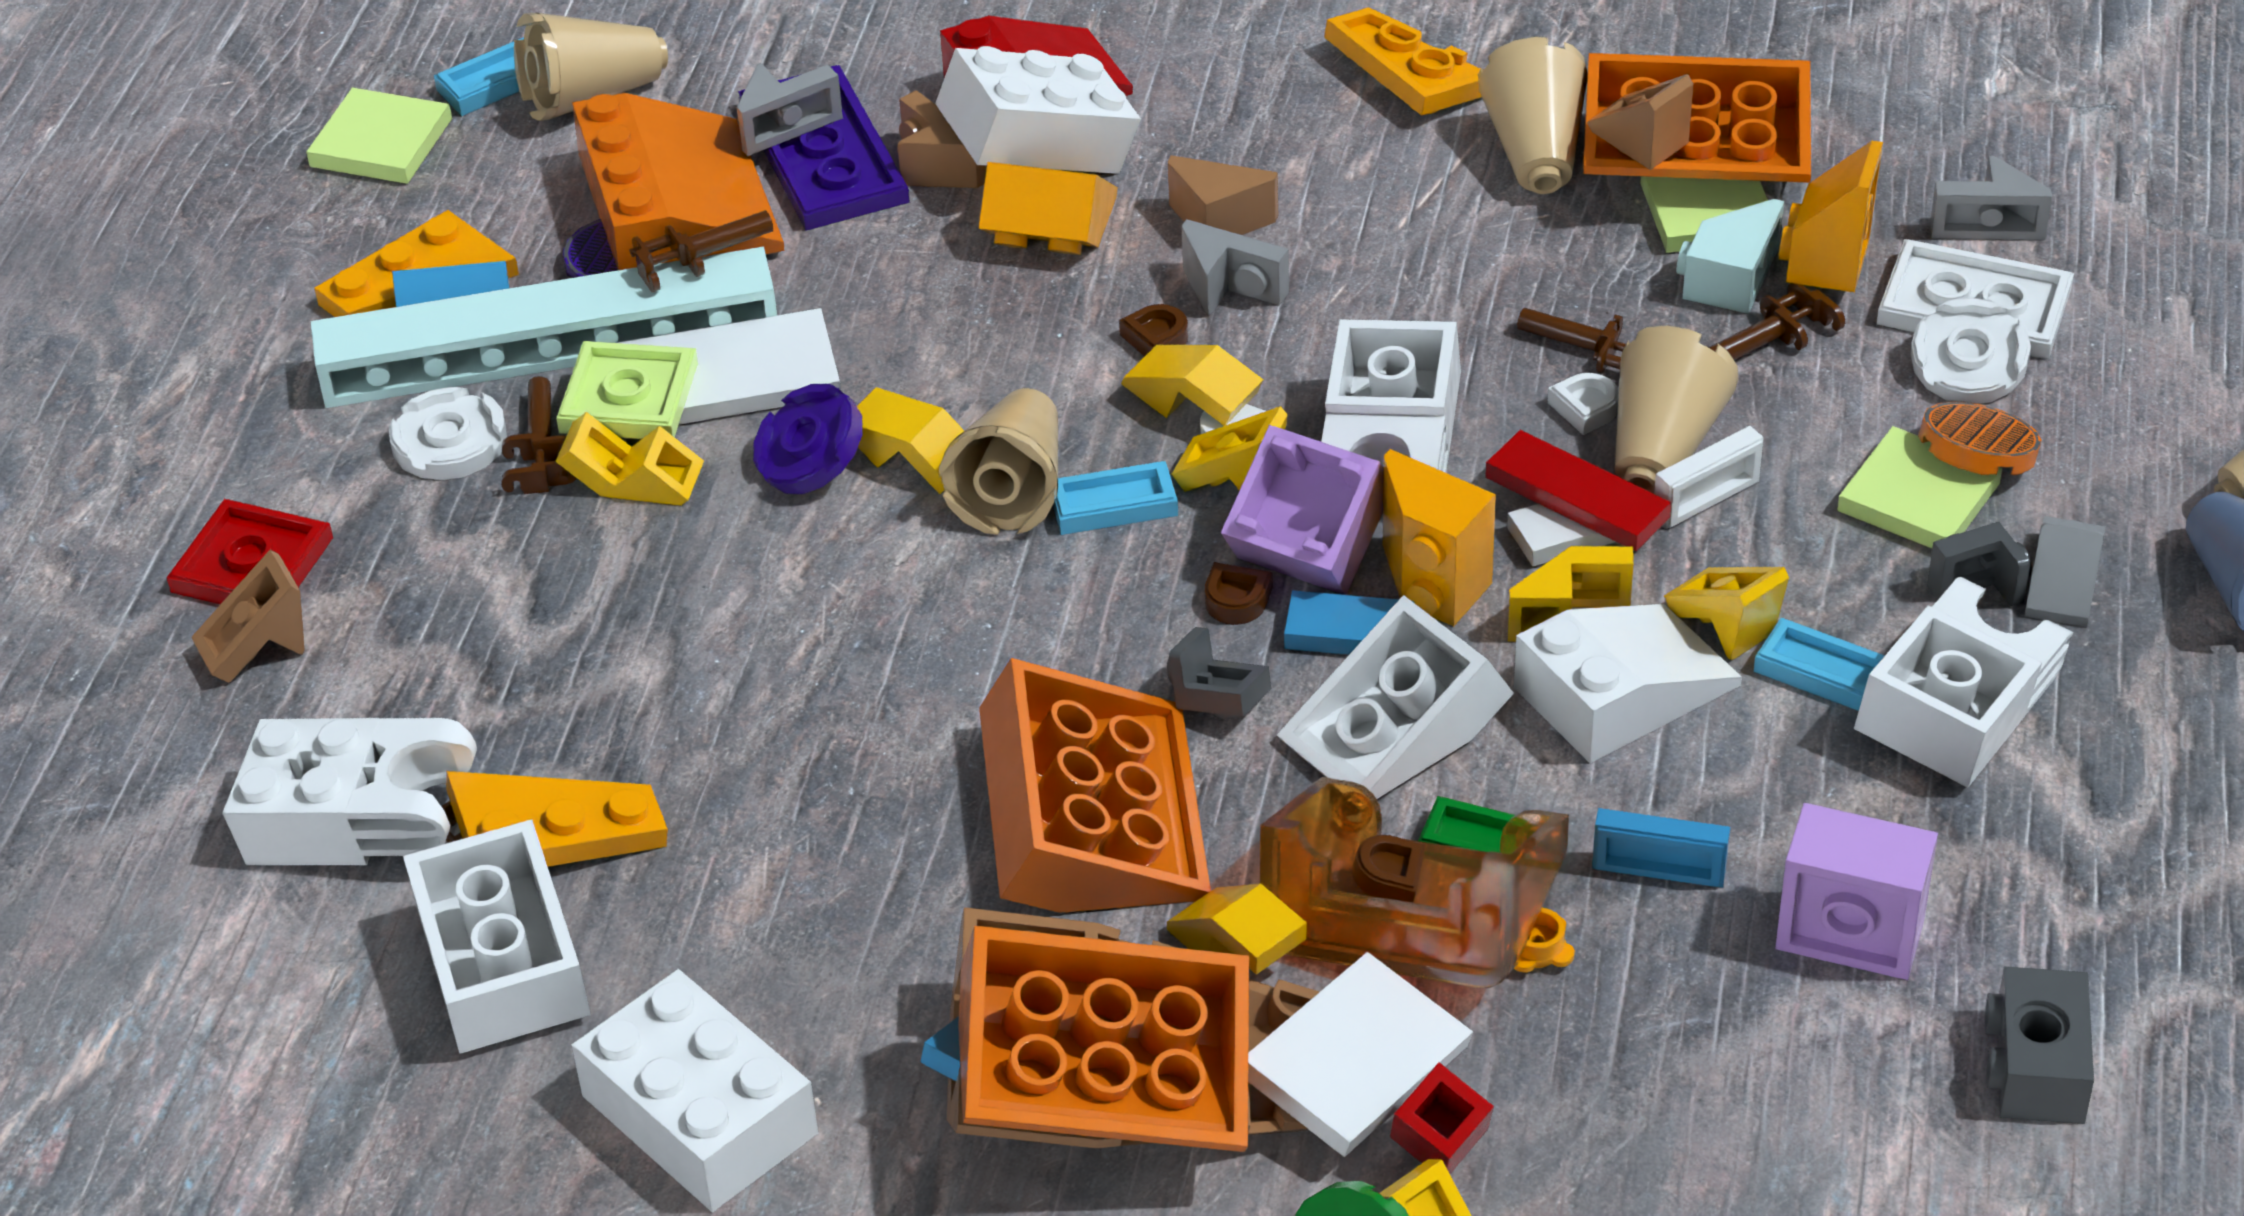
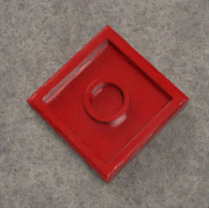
M224 498L166 577L170 592L221 605L269 550L280 555L299 588L332 541L331 526L328 522Z

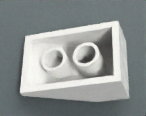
M1403 595L1281 729L1277 736L1364 808L1470 742L1514 692L1488 659Z
M1665 604L1570 609L1516 635L1514 689L1590 764L1741 686L1742 676Z

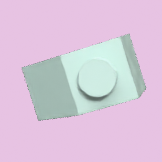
M1771 199L1703 220L1693 241H1684L1679 252L1676 272L1677 274L1684 275L1683 299L1749 314L1780 246L1784 201Z

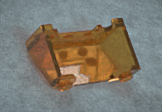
M1321 777L1260 825V883L1307 922L1306 940L1286 953V955L1351 966L1366 952H1369L1399 975L1474 988H1491L1500 984L1519 963L1564 861L1568 847L1569 814L1543 810H1525L1515 815L1503 828L1500 840V853L1415 841L1426 844L1416 895L1413 903L1370 896L1358 887L1352 876V866L1359 845L1367 838L1381 835L1382 833L1380 804L1374 794L1365 786L1352 781Z

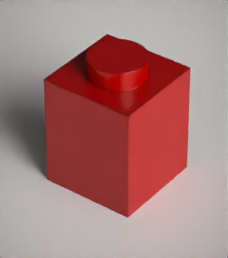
M1438 1062L1394 1113L1390 1138L1421 1163L1427 1159L1443 1160L1449 1174H1451L1487 1132L1494 1106Z

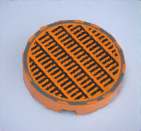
M1966 402L1937 403L1927 408L1918 435L1922 443L1931 442L1929 451L1939 460L1958 469L1981 475H1997L1999 467H2013L2011 475H2020L2034 468L2042 441L2037 431L2022 419L2000 409Z

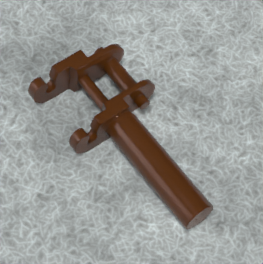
M764 210L690 237L687 234L681 235L680 232L676 233L671 225L665 226V235L646 242H642L638 236L633 237V248L629 249L632 257L636 256L638 274L649 290L656 292L661 287L659 277L654 271V265L677 258L682 266H689L696 277L704 275L705 267L701 256L773 232V223L769 213ZM666 247H670L671 251L659 254L654 257H652V255L650 254L651 252Z
M1790 283L1787 287L1786 295L1778 299L1766 295L1760 299V312L1764 316V320L1708 348L1716 352L1719 344L1729 352L1733 360H1736L1779 338L1787 345L1794 343L1795 348L1801 350L1807 346L1808 337L1803 326L1797 320L1807 316L1813 322L1819 321L1824 326L1832 322V328L1838 331L1845 326V316L1841 308L1818 289L1811 292L1802 284ZM1794 305L1798 310L1792 313L1787 307Z
M1528 308L1521 310L1517 322L1518 330L1595 351L1593 360L1597 361V372L1603 373L1607 366L1620 370L1621 357L1614 354L1616 351L1623 352L1626 345L1617 341L1623 327V316L1615 314L1613 321H1609L1605 329L1602 330Z
M533 377L528 382V433L510 435L502 442V454L506 459L514 457V448L517 447L520 449V455L524 461L535 460V463H532L530 467L512 468L504 472L501 486L505 492L510 493L514 491V481L520 482V488L524 494L549 492V486L566 485L577 479L555 462L566 436H551V383L545 377Z

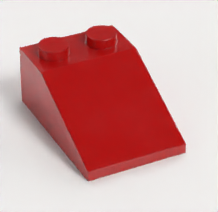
M988 15L979 19L966 20L959 25L940 30L944 78L955 48L978 50L980 47L989 46L1002 52L1026 53L1029 50H1037L1048 55L1065 57L1086 54L1096 58L1103 64L1105 71L1125 96L1133 94V85L1088 28Z

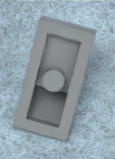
M759 63L737 106L742 151L747 156H750L843 119L838 74L827 64L780 83L762 63Z
M1988 156L1985 181H1935L1930 218L1931 239L2045 240L2052 201L2051 189L1995 156Z
M1188 219L1182 224L1183 270L1207 315L1212 314L1228 291L1278 306L1281 305L1289 293V249Z
M2044 516L2024 617L2087 628L2106 526Z

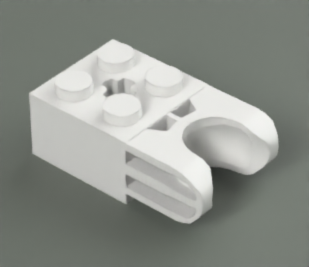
M1340 319L1325 401L1326 416L1321 442L1380 461L1382 467L1383 456L1389 449H1392L1446 473L1461 375L1457 322Z
M1958 577L1932 607L1928 605L1871 671L1854 729L1968 788L2056 678L2062 668L2073 632L2049 620H2043L2031 631L2019 634L2004 633L1996 630L1982 620L1978 615L1976 607L1986 589L1962 577Z
M445 718L260 719L222 814L246 865H367L370 856L408 855L445 844L450 830V824L445 811L432 794L422 790L431 786L445 784L446 771L469 772L477 751L476 742L470 732L459 722Z

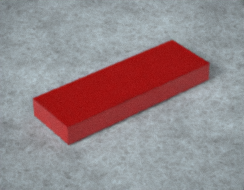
M1521 429L1486 462L1485 478L1623 546L1633 547L1634 551H1637L1670 518V501Z

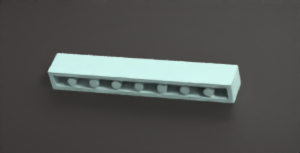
M764 246L703 256L701 258L704 263L705 274L698 277L694 275L689 266H682L680 261L654 265V271L659 277L661 287L656 292L649 290L638 274L636 267L310 321L315 366L325 408L575 367L583 341L619 343L777 316L774 288Z

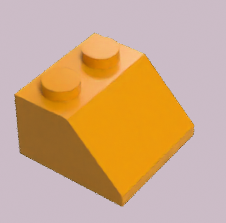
M1872 140L1810 182L1802 204L1792 203L1788 225L1783 228L1779 249V260L1789 261L1786 282L1855 293L1869 246L1883 142Z
M987 162L979 229L989 234H994V244L1027 248L1028 239L1049 241L1048 251L1081 255L1082 245L1099 247L1117 198L1118 187L1095 174Z
M1389 449L1383 456L1382 545L1399 597L1406 596L1433 618L1454 627L1492 584L1496 494Z

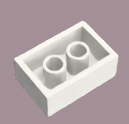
M989 46L980 47L978 50L955 48L935 103L976 164L986 166L987 162L1053 170L1120 174L1141 121L1140 116L1128 102L1125 94L1105 71L1103 64L1096 58L1086 54L1065 57L1052 56L1037 50H1029L1026 53L1002 52Z
M532 819L403 856L460 1054L591 1015L580 965Z
M679 969L571 1044L582 1096L712 1213L818 1134L811 1081Z

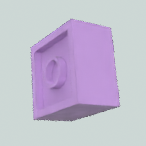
M1269 425L1222 528L1221 534L1239 559L1336 593L1347 595L1383 513V467L1380 461Z
M1803 803L1785 862L1775 949L1908 980L1925 920L1938 833Z

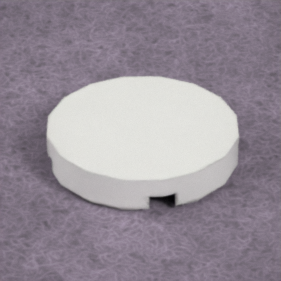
M1970 297L1949 300L1936 307V312L1930 314L1926 319L1924 316L1919 321L1911 343V359L1914 373L1926 389L1944 400L1976 404L1989 403L2011 393L2025 377L2031 345L2027 328L2019 318L2017 323L2013 317L2008 315L2007 308L1994 301Z
M448 387L430 390L412 398L401 407L402 415L396 421L393 417L389 425L393 457L403 470L420 478L449 480L471 475L486 468L501 455L502 442L507 438L503 409L491 396L482 392V398L469 395L467 388Z

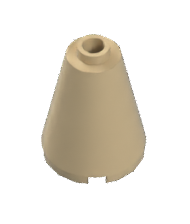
M537 12L523 14L518 19L516 26H526L524 39L514 40V63L519 92L523 101L533 100L537 111L529 112V114L538 121L550 120L572 112V102L588 100L600 94H621L659 79L662 69H665L668 64L666 43L662 37H657L655 31L650 27Z
M1545 37L1514 40L1495 49L1489 55V64L1484 70L1480 68L1478 73L1480 94L1516 179L1521 187L1538 194L1553 193L1566 185L1572 177L1588 78L1584 56L1573 45L1564 42L1565 49L1548 46V38Z
M1667 325L1646 327L1638 331L1636 339L1631 343L1628 340L1624 346L1620 362L1615 473L1618 477L1653 494L1655 491L1656 473L1694 454L1734 394L1738 383V366L1726 349L1718 344L1716 352L1699 343L1702 334L1690 329Z
M1030 388L1017 389L1011 392L957 436L947 447L939 465V477H942L945 489L943 497L947 506L965 524L987 534L998 535L1000 529H1019L1017 532L1019 534L1030 531L1047 517L1055 503L1058 492V412L1053 401L1044 393Z

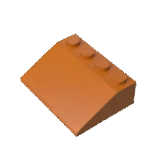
M1589 53L1583 174L1810 183V61ZM1686 74L1689 75L1693 82L1689 143L1651 170L1593 133L1587 124L1590 119L1624 95Z
M629 93L616 95L600 94L588 100L572 102L579 157L618 270L637 267L636 256L632 257L629 249L633 248V237L638 236L642 242L665 235V226L671 225L676 233L680 232L681 235L687 234L690 237L764 210L771 217L773 232L704 256L763 246L765 254L785 251L783 238L751 155L747 156L742 151L740 128L736 118ZM666 247L651 252L650 254L652 255V257H654L659 254L671 251L670 247ZM674 258V259L665 261V262H663V263L673 262V261H679V260H678L677 258Z
M1011 658L979 707L1000 898L1062 913L1195 902L1209 893L1211 887L1183 710L1176 709V702Z
M974 926L961 963L958 1030L964 1124L1237 1152L1246 1151L1248 1147V955Z

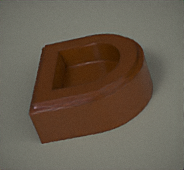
M1149 305L1119 320L1120 336L1144 357L1156 345H1186L1188 342L1187 317L1180 309L1170 305Z
M1214 562L1205 583V607L1207 612L1215 620L1231 625L1245 624L1257 619L1264 612L1272 592L1273 572Z
M1376 835L1367 838L1359 845L1352 866V876L1355 883L1362 891L1372 897L1412 907L1426 844L1391 835Z

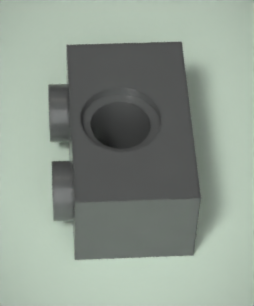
M2004 966L1999 994L1988 993L1985 1005V1034L1997 1035V1047H1989L1986 1083L1988 1089H1999L2000 1118L2085 1124L2094 1084L2088 972Z

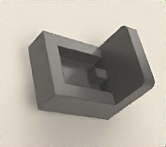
M1998 521L1934 541L1927 587L1938 600L1958 577H1962L1983 588L1994 585L2010 606H2014L2024 602L2027 579L2032 571L2031 560L2026 548L2021 543L2015 542Z
M1193 628L1169 653L1167 676L1173 684L1176 709L1213 713L1215 717L1220 719H1235L1244 717L1272 689L1269 666L1213 660L1208 628Z

